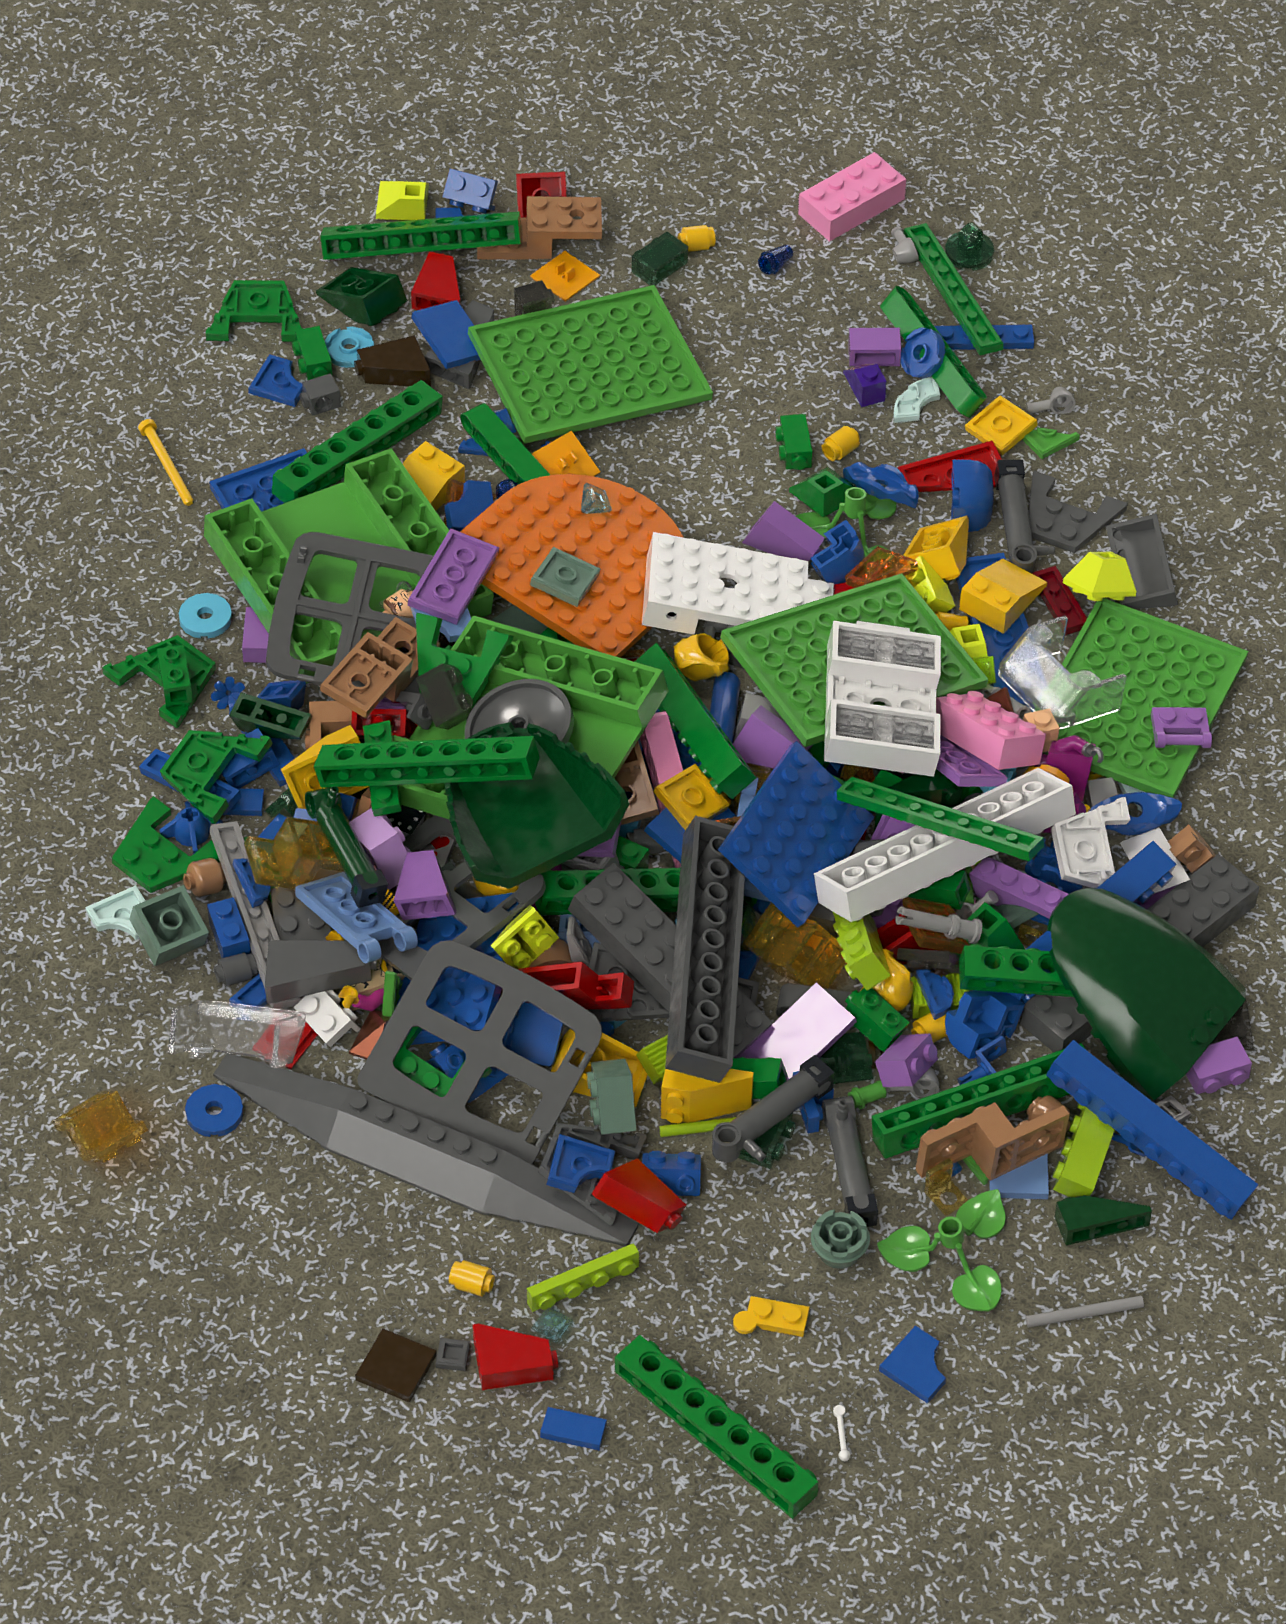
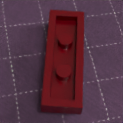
M1056 565L1033 572V575L1047 582V586L1040 593V596L1063 635L1081 631L1087 617L1069 587L1063 584V577Z

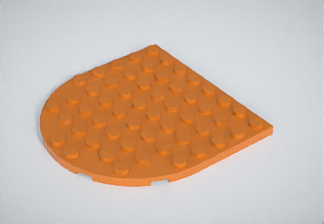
M572 473L543 476L511 488L460 531L499 547V553L484 577L482 585L573 644L619 658L653 628L642 625L646 560L653 532L684 538L677 525L664 510L633 488L599 477ZM553 547L601 569L598 578L578 607L530 585L531 578Z

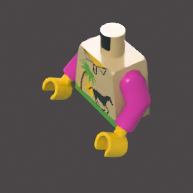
M332 930L325 937L327 941H344V938L335 930ZM380 958L378 959L377 969H372L371 981L350 986L346 985L342 988L338 997L344 998L342 1002L344 1008H350L352 1011L357 1009L374 1011L383 1004L385 972H395L401 980L405 976L393 966H386L385 960Z

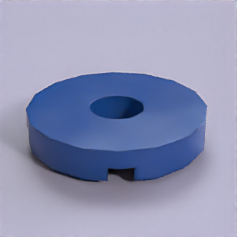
M923 327L914 330L905 339V342H907L905 348L901 349V364L907 374L915 378L924 379L931 377L938 371L944 359L945 345L941 335L935 330ZM922 348H925L924 356L920 359V351Z
M212 1084L203 1086L192 1093L187 1100L185 1113L188 1125L193 1131L202 1136L211 1137V1135L218 1134L219 1137L232 1132L241 1123L243 1105L241 1097L235 1090L225 1085ZM213 1106L222 1109L217 1115H210L206 1112Z

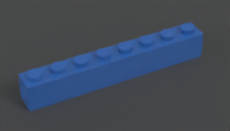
M1152 841L1102 883L1098 889L1113 892L1136 904L1139 901L1144 904L1155 893L1153 891L1158 885L1161 888L1164 887L1174 877L1171 873L1176 863ZM1046 931L1026 949L1036 948L1040 951H1050L1052 949L1051 931ZM1014 967L1015 969H1017V970H1019V971H1023V970H1022L1021 968H1019V967ZM1043 969L1045 972L1051 973L1049 970ZM1009 993L1024 1004L1035 996V994Z
M1074 1040L1056 1058L1046 1074L1054 1085L1068 1092L1077 1103L1091 1110L1100 1121L1110 1125L1119 1132L1124 1140L1133 1143L1144 1152L1147 1158L1156 1161L1167 1170L1170 1176L1179 1179L1190 1188L1193 1194L1203 1198L1213 1206L1216 1212L1230 1220L1247 1202L1259 1185Z

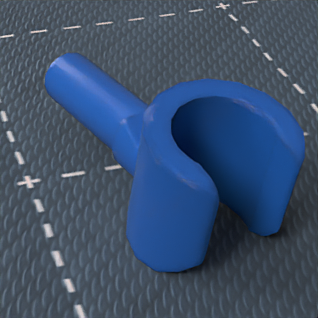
M1113 1133L1111 1140L1125 1144L1132 1153L1145 1157V1154L1133 1143L1124 1140L1121 1135Z

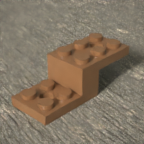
M527 196L526 218H521V244L477 247V259H551L552 239H602L601 197ZM578 216V217H581L582 219L576 220V219H572V217Z
M395 617L378 637L367 632L323 681L320 691L365 719L384 697L394 702L400 692L404 691L418 675L416 629ZM404 647L409 652L404 654L396 648ZM360 681L361 683L365 684V686L356 687L352 684V682Z
M338 701L309 702V712L312 718L306 728L310 730H306L305 750L325 736L351 725L352 710Z
M637 741L614 778L625 792L633 794L628 800L629 806L621 820V825L659 815L640 745Z
M996 1103L986 1107H978L971 1114L963 1118H955L937 1130L931 1129L927 1131L920 1139L915 1170L923 1178L971 1155L988 1180L991 1181L1063 1147L1070 1113L1064 1105L1054 1110L1048 1109L1039 1117L1030 1121H1022L1014 1128Z

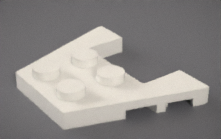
M1126 797L1116 799L1115 802L1104 806H1098L1087 813H1080L1055 823L1051 827L1062 880L1090 888H1098L1115 873L1105 825H1124L1130 821Z

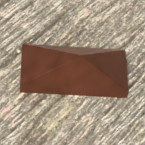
M378 1010L370 1011L349 1054L367 1060L390 1017L382 1016V1012Z

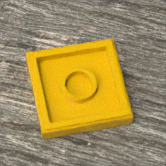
M1000 395L965 425V430L983 443L993 440L999 454L1003 456L1022 440L1026 434H1029L1036 428L1038 423L1037 419Z
M696 764L656 786L653 791L685 830L695 816L710 820L727 810L730 805L722 794H719L711 786L710 780Z

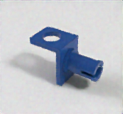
M1003 1036L996 1038L975 1051L978 1067L957 1079L959 1085L996 1073L989 1062L1006 1053V1041ZM996 1046H999L995 1052H993L990 1055H987L991 1049H993Z

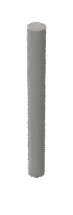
M1135 1296L1025 1316L1027 1327L1030 1328L1144 1307V1301L1142 1296Z

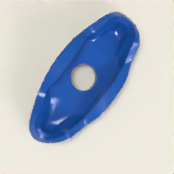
M863 462L854 463L850 467L847 466L843 469V478L862 488L866 493L878 499H890L896 503L905 504L916 509L919 498L916 485L907 483L899 469L888 464H881L872 468Z
M1147 792L1123 793L1097 803L1088 812L1096 809L1098 806H1104L1115 802L1116 799L1126 797L1127 806L1131 803H1136L1141 807V816H1130V821L1127 824L1105 825L1106 830H1114L1122 835L1130 836L1140 835L1163 824L1171 823L1179 815L1182 803L1177 799Z

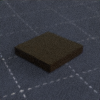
M383 1328L355 1374V1379L358 1382L410 1403L437 1356L436 1350Z

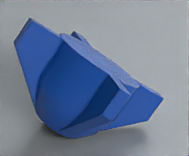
M185 801V808L180 810L171 822L160 829V834L165 838L175 837L176 841L182 845L192 846L194 854L198 851L197 845L204 843L209 837L210 826L213 823L197 808L191 807L189 801ZM219 819L216 824L223 823V821Z

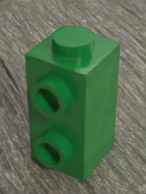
M320 326L295 330L296 341L292 342L294 356L300 357L298 359L300 374H305L307 380L330 373L332 375L331 358Z
M806 414L780 416V426L775 427L776 441L782 444L779 445L780 461H785L786 470L812 468V446Z
M184 645L157 648L166 707L193 703Z
M959 870L950 877H944L927 888H921L909 894V902L921 904L925 902L940 907L946 905L948 908L961 910L971 890L966 871Z
M863 988L860 992L856 989L845 1000V1003L848 1004L845 1009L857 1021L854 1026L882 1052H885L900 1035H903L910 1023L872 988L869 990Z
M733 1058V1065L730 1068L754 1072L752 1099L764 1098L786 1082L788 1078L781 1058Z

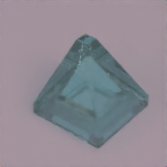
M585 483L583 486L581 511L585 514L610 512L612 509L606 491Z
M548 1308L541 1314L531 1329L557 1343L573 1323V1320L553 1308Z

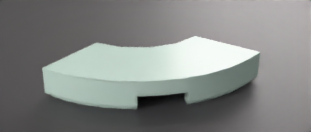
M933 377L924 378L912 383L902 395L898 396L894 406V423L918 421L920 412L925 405L932 401L940 400L939 387Z

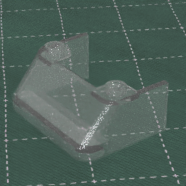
M1066 616L1028 627L1000 661L998 670L999 677L1033 712L1050 708L1060 729L1119 711L1127 677L1123 673L1100 680L1088 670L1071 674L1053 656L1054 654L1061 653L1063 649L1068 621Z
M200 1000L172 1008L168 1054L186 1051L189 1052L188 1056L205 1058L206 1053L221 1052L264 1058V1061L269 1062V1067L286 1068L287 1064L293 1062L305 1027L306 1013L209 1000Z

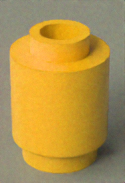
M707 225L683 227L681 233H678V245L680 248H684L685 252L709 250L710 247L715 246L716 238L713 227H707Z
M843 426L827 437L821 446L825 457L830 461L841 460L858 448L860 445L858 432L854 428Z
M930 1012L915 1020L911 1030L912 1034H931L933 1043L946 1037V1014L934 1020Z
M466 1260L462 1262L455 1261L449 1274V1284L454 1285L455 1289L481 1297L486 1292L490 1293L495 1282V1276L492 1275L491 1268Z

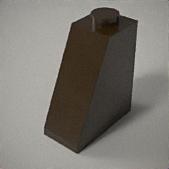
M415 335L357 349V360L354 361V367L357 376L362 375L365 384L412 386L422 380L431 387L430 368Z

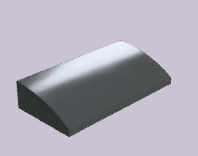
M1157 513L1107 525L1106 530L1111 552L1126 559L1136 588V596L1125 597L1122 600L1123 605L1133 609L1178 605Z

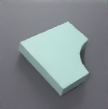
M136 885L85 907L86 913L98 932L106 929H120L129 933L135 940L139 939L129 920L133 906L145 901Z

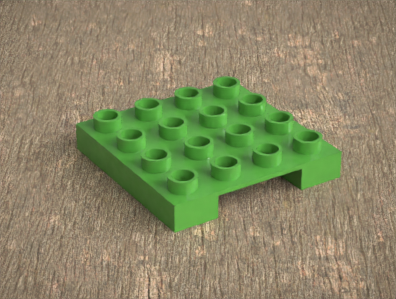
M390 448L345 464L344 482L261 512L251 498L205 515L204 537L269 633L281 579L295 540L302 534L320 532L434 556L449 529L395 452ZM323 554L314 556L308 569L301 595L338 604L348 602L357 563L352 560ZM379 567L376 572L369 607L377 612L385 611L383 601L401 589H405L408 592L414 591L420 577L411 572ZM480 584L467 607L471 618L473 615L481 618L491 614L494 593L482 584ZM296 615L290 640V656L298 660L333 666L342 626L334 621ZM373 629L364 630L361 635V639L367 632L378 637L382 631ZM300 669L299 674L314 676L315 671Z
M473 615L451 648L452 651L480 657L487 630L514 636L510 646L507 645L500 656V663L495 665L487 678L489 681L477 702L496 687L515 680L537 679L553 684L565 694L573 710L574 727L568 742L572 743L575 750L579 753H587L594 764L599 763L615 778L668 693L663 670ZM434 701L439 706V709L429 729L425 730L417 726L409 739L394 735V742L465 739V725L472 710ZM445 783L399 785L401 805L446 819L450 818L446 804L448 800Z

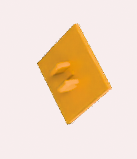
M563 251L531 274L530 277L566 302L599 278L600 274L567 251Z
M572 431L531 453L550 475L572 473L595 476L600 473V470Z

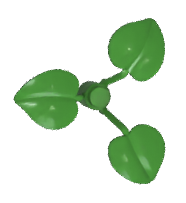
M852 487L846 490L845 503L839 504V510L831 523L827 516L822 517L816 512L796 515L798 519L823 536L824 540L827 539L824 533L835 527L843 511L851 519L859 518L861 542L865 554V561L860 572L865 574H884L893 570L894 557L887 548L880 545L868 548L863 518L865 515L872 519L891 517L896 511V502L893 500L878 499L866 493L862 488Z
M998 1189L986 1191L971 1198L959 1208L956 1217L949 1216L942 1219L938 1226L939 1233L934 1234V1240L931 1245L928 1233L917 1226L900 1228L886 1239L877 1243L881 1255L887 1262L898 1269L914 1272L925 1268L929 1264L930 1257L928 1252L935 1250L937 1244L941 1241L942 1245L946 1248L957 1250L966 1273L958 1276L953 1282L952 1293L956 1302L968 1310L989 1312L995 1309L1000 1301L1002 1291L997 1273L986 1265H980L971 1271L962 1249L964 1234L970 1236L974 1233L979 1238L987 1239L996 1236L1004 1228L1006 1215Z

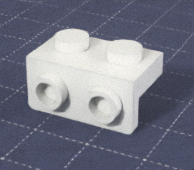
M333 990L306 995L293 1007L329 1047L333 1046L350 1028L355 1032L361 1030L354 1022L358 1017L350 1008H342L338 1004L342 999Z

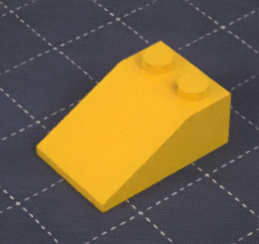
M427 441L408 455L403 462L404 467L435 511L461 490L465 483V465Z
M968 516L919 528L901 558L903 566L906 567L917 557L922 556L942 579L945 578L948 581L959 577L966 565Z
M1001 559L976 572L961 589L959 610L1004 634L1047 586V582L1015 564Z
M351 725L325 736L281 768L298 808L306 809V792L322 789L314 769V764L322 745L360 743ZM369 786L337 788L340 793L352 795Z
M569 1029L565 1032L555 1063L550 1072H556L575 1039V1032ZM602 1033L599 1046L591 1057L573 1092L591 1097V1092L587 1085V1072H592L591 1062L626 1059L632 1074L635 1108L648 1074L636 1056L638 1051ZM577 1049L570 1063L578 1067L585 1052Z
M665 1069L661 1086V1119H667L669 1122L676 1124L681 1122L688 1123L749 1109L752 1106L754 1072L730 1069L722 1081L718 1083Z

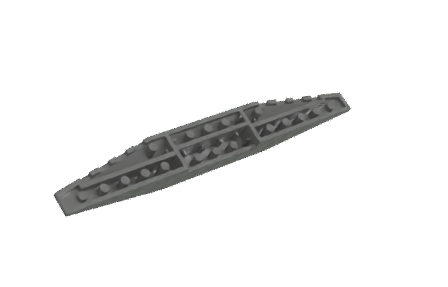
M230 1053L225 1055L213 1073L215 1078L238 1093L245 1094L261 1108H266L281 1121H286L297 1128L298 1132L307 1138L310 1137L320 1143L321 1147L327 1151L487 1216L490 1214L505 1217V1220L514 1222L524 1221L533 1223L541 1228H546V1226L563 1230L564 1233L576 1235V1233L590 1236L591 1239L623 1246L628 1245L640 1224L618 1211L613 1224L609 1225L563 1190L546 1185L547 1179L538 1173L539 1168L505 1150L353 1088Z

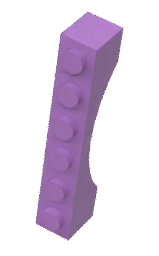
M990 857L984 858L969 874L977 897L983 898L986 892L992 890L998 896V902L994 905L1025 907L1048 919L1057 904L1065 896L1069 895Z

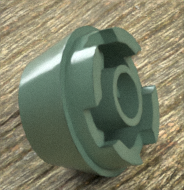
M830 1210L818 1218L811 1232V1243L826 1265L832 1268L844 1269L854 1265L866 1252L870 1244V1234L865 1221L853 1211H850V1214L844 1212L835 1213V1210Z

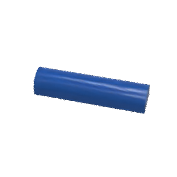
M724 672L714 679L710 712L733 743L741 682L735 674Z

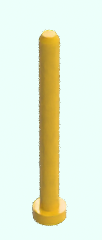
M153 419L143 420L139 424L138 430L142 436H147L183 503L187 506L192 505L193 498L156 433L157 425Z

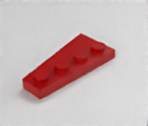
M992 440L902 465L897 469L903 473L907 483L916 485L918 492L952 490L951 473L953 460H975L989 467L992 471L993 487H996L994 479L997 460L1002 459Z

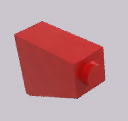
M429 251L411 291L412 309L421 310L455 300L460 304L453 256Z
M638 1158L605 1172L592 1192V1195L598 1200L656 1233L668 1228L670 1230L674 1229L683 1218L681 1213L687 1206Z
M479 1323L472 1324L473 1342L482 1390L554 1380L553 1369L558 1368V1358L556 1350H550L548 1339Z

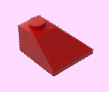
M565 172L516 174L518 211H520V218H526L527 196L566 197Z

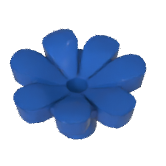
M231 676L226 677L225 683L218 680L214 684L217 691L211 694L212 701H218L217 707L219 709H225L227 705H229V708H232L241 691L245 689L242 682L234 683L235 680Z

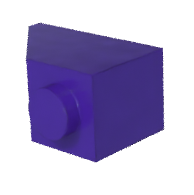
M865 364L843 370L861 407L885 401L887 381L878 364Z

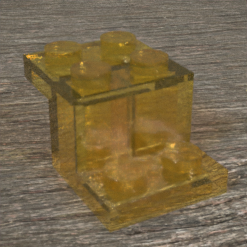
M286 817L274 840L248 836L244 842L256 884L295 890L296 886L311 882L320 868L344 872L317 821Z
M772 902L742 943L778 975L797 981L800 985L813 986L817 982L822 988L828 989L846 964L841 955L843 949L837 939L814 920L807 919L803 925L797 928Z
M117 1090L98 1092L52 1121L58 1131L67 1132L83 1161H94V1163L100 1160L106 1162L118 1155L117 1149L124 1145L127 1147L133 1146L142 1140L141 1134L148 1131L143 1120H133Z

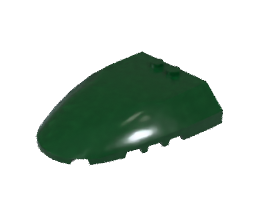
M511 722L498 724L470 736L468 739L534 736L540 759L533 779L445 783L448 800L446 804L450 814L449 820L460 851L476 881L509 889L613 838L629 806V801L623 788L599 763L594 764L587 753L576 751L572 743L567 742L565 744L558 739L556 734L530 723L527 728H514Z
M1098 888L1077 890L1065 896L1052 911L1047 931H1051L1052 949L1049 953L1065 990H1071L1078 1003L1077 1012L1085 1015L1093 1028L1091 1030L1092 1036L1101 1040L1108 1051L1106 1057L1123 1079L1151 1101L1156 1100L1187 1074L1245 1002V987L1216 958L1184 932L1156 914L1113 892Z

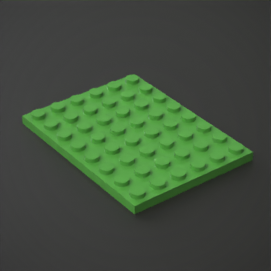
M655 285L468 327V336L524 444L564 435L570 431L577 432L712 400L713 392Z
M902 573L724 629L720 637L804 747L825 741L827 643L833 621L856 624V621L910 628V632L941 636V675L936 689V697H945L949 693L966 694L968 691L984 688L988 683V678ZM876 701L873 703L874 705L885 706L884 702Z
M1103 598L1102 601H1097L1036 711L1050 708L1060 728L1058 740L1077 735L1089 743L1096 744V747L1102 750L1104 755L1103 761L1101 763L1097 762L1098 754L1096 753L1093 756L1091 772L1107 778L1112 777L1117 782L1147 793L1174 798L1201 745H1165V748H1156L1151 721L1152 707L1206 708L1210 730L1247 659L1248 651Z

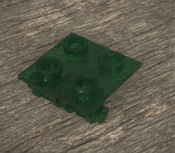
M862 1032L843 1034L819 1057L835 1072L834 1084L874 1079L871 1065H873L872 1055L868 1054L865 1036Z

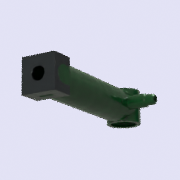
M333 786L306 792L305 807L310 818H316L351 883L350 894L357 907L360 908L384 902L388 882L381 869L375 870L344 813L339 789Z

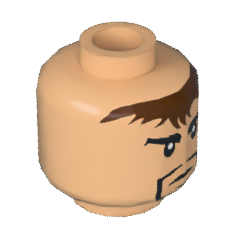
M401 589L383 601L385 611L382 613L414 618L410 606H407L408 599L413 591L408 592L405 589Z

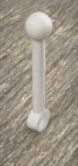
M837 1405L833 1409V1414L837 1417L841 1451L838 1456L841 1461H848L851 1455L846 1447L843 1422L845 1408L842 1405Z

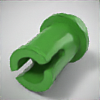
M878 1080L862 1088H852L848 1096H852L855 1108L863 1109L866 1104L885 1098L887 1092L882 1082Z

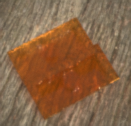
M909 897L904 898L902 901L903 907L945 917L956 914L949 904ZM908 926L915 941L922 948L961 954L964 945L969 946L967 941L962 938L948 939L944 933Z

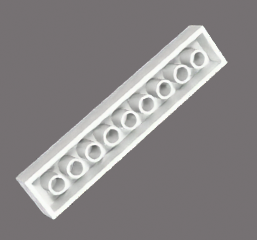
M1036 768L953 808L1035 835L1043 832L1044 829L1053 826L1055 823L1076 815L1072 785L1040 768ZM915 825L814 873L818 903L850 922L858 921L871 912L881 910L896 900L904 899L921 888H927L932 883L944 877H950L955 872L965 867L973 866L978 861L988 856L996 855L999 852Z

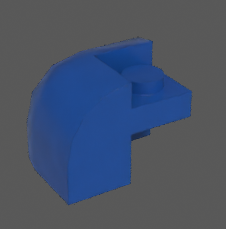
M953 460L951 473V520L968 516V532L978 531L986 527L992 517L994 502L992 471L986 464L979 461Z
M845 520L824 533L830 546L810 558L814 571L822 581L827 583L839 584L848 582L862 570L865 561L862 542L854 528Z
M977 990L964 992L959 1001L958 1010H950L946 1013L945 1028L948 1039L968 1059L976 1058L975 1051L1000 1036L1011 1038L1025 1004L1006 992ZM995 1047L991 1049L987 1055H990L993 1052H995Z

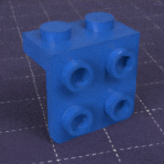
M524 1002L503 1037L502 1043L508 1050L535 1064L551 1067L556 1060L564 1024L536 1006Z
M442 1043L430 1051L432 1057L426 1062L436 1069L440 1068L445 1075L453 1078L466 1060V1054L463 1050L452 1044L446 1046ZM490 1067L493 1071L486 1078L480 1079L467 1103L475 1100L508 1076V1074L497 1068Z

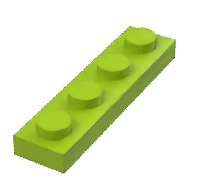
M632 1243L527 1288V1304L532 1312L539 1309L546 1310L551 1308L557 1301L564 1298H575L583 1290L590 1287H601L609 1279L616 1276L629 1275L639 1267V1251L635 1244Z

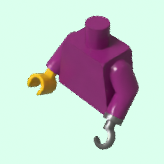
M1072 735L1058 741H1052L1048 755L1042 754L1040 765H1035L1034 767H1040L1043 764L1058 768L1067 775L1070 780L1069 784L1073 786L1074 792L1077 793L1081 802H1083L1093 756L1097 753V762L1101 763L1104 755L1102 750L1096 747V744L1089 743L1077 735ZM1084 804L1085 807H1086V813H1087L1088 810L1090 809V807H1089V805Z

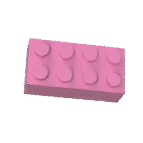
M874 152L800 193L798 214L830 242L905 199L906 178Z
M968 691L967 694L962 695L949 693L945 697H936V713L940 714V735L998 770L1040 765L1046 734L1038 730L1033 723L1021 720L1016 713L1006 711L1001 708L999 703L989 701L983 697L982 693L977 691Z

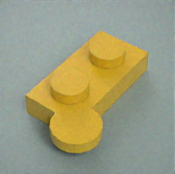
M751 1296L748 1310L738 1312L734 1316L733 1327L741 1334L752 1333L758 1326L763 1330L804 1337L809 1307Z

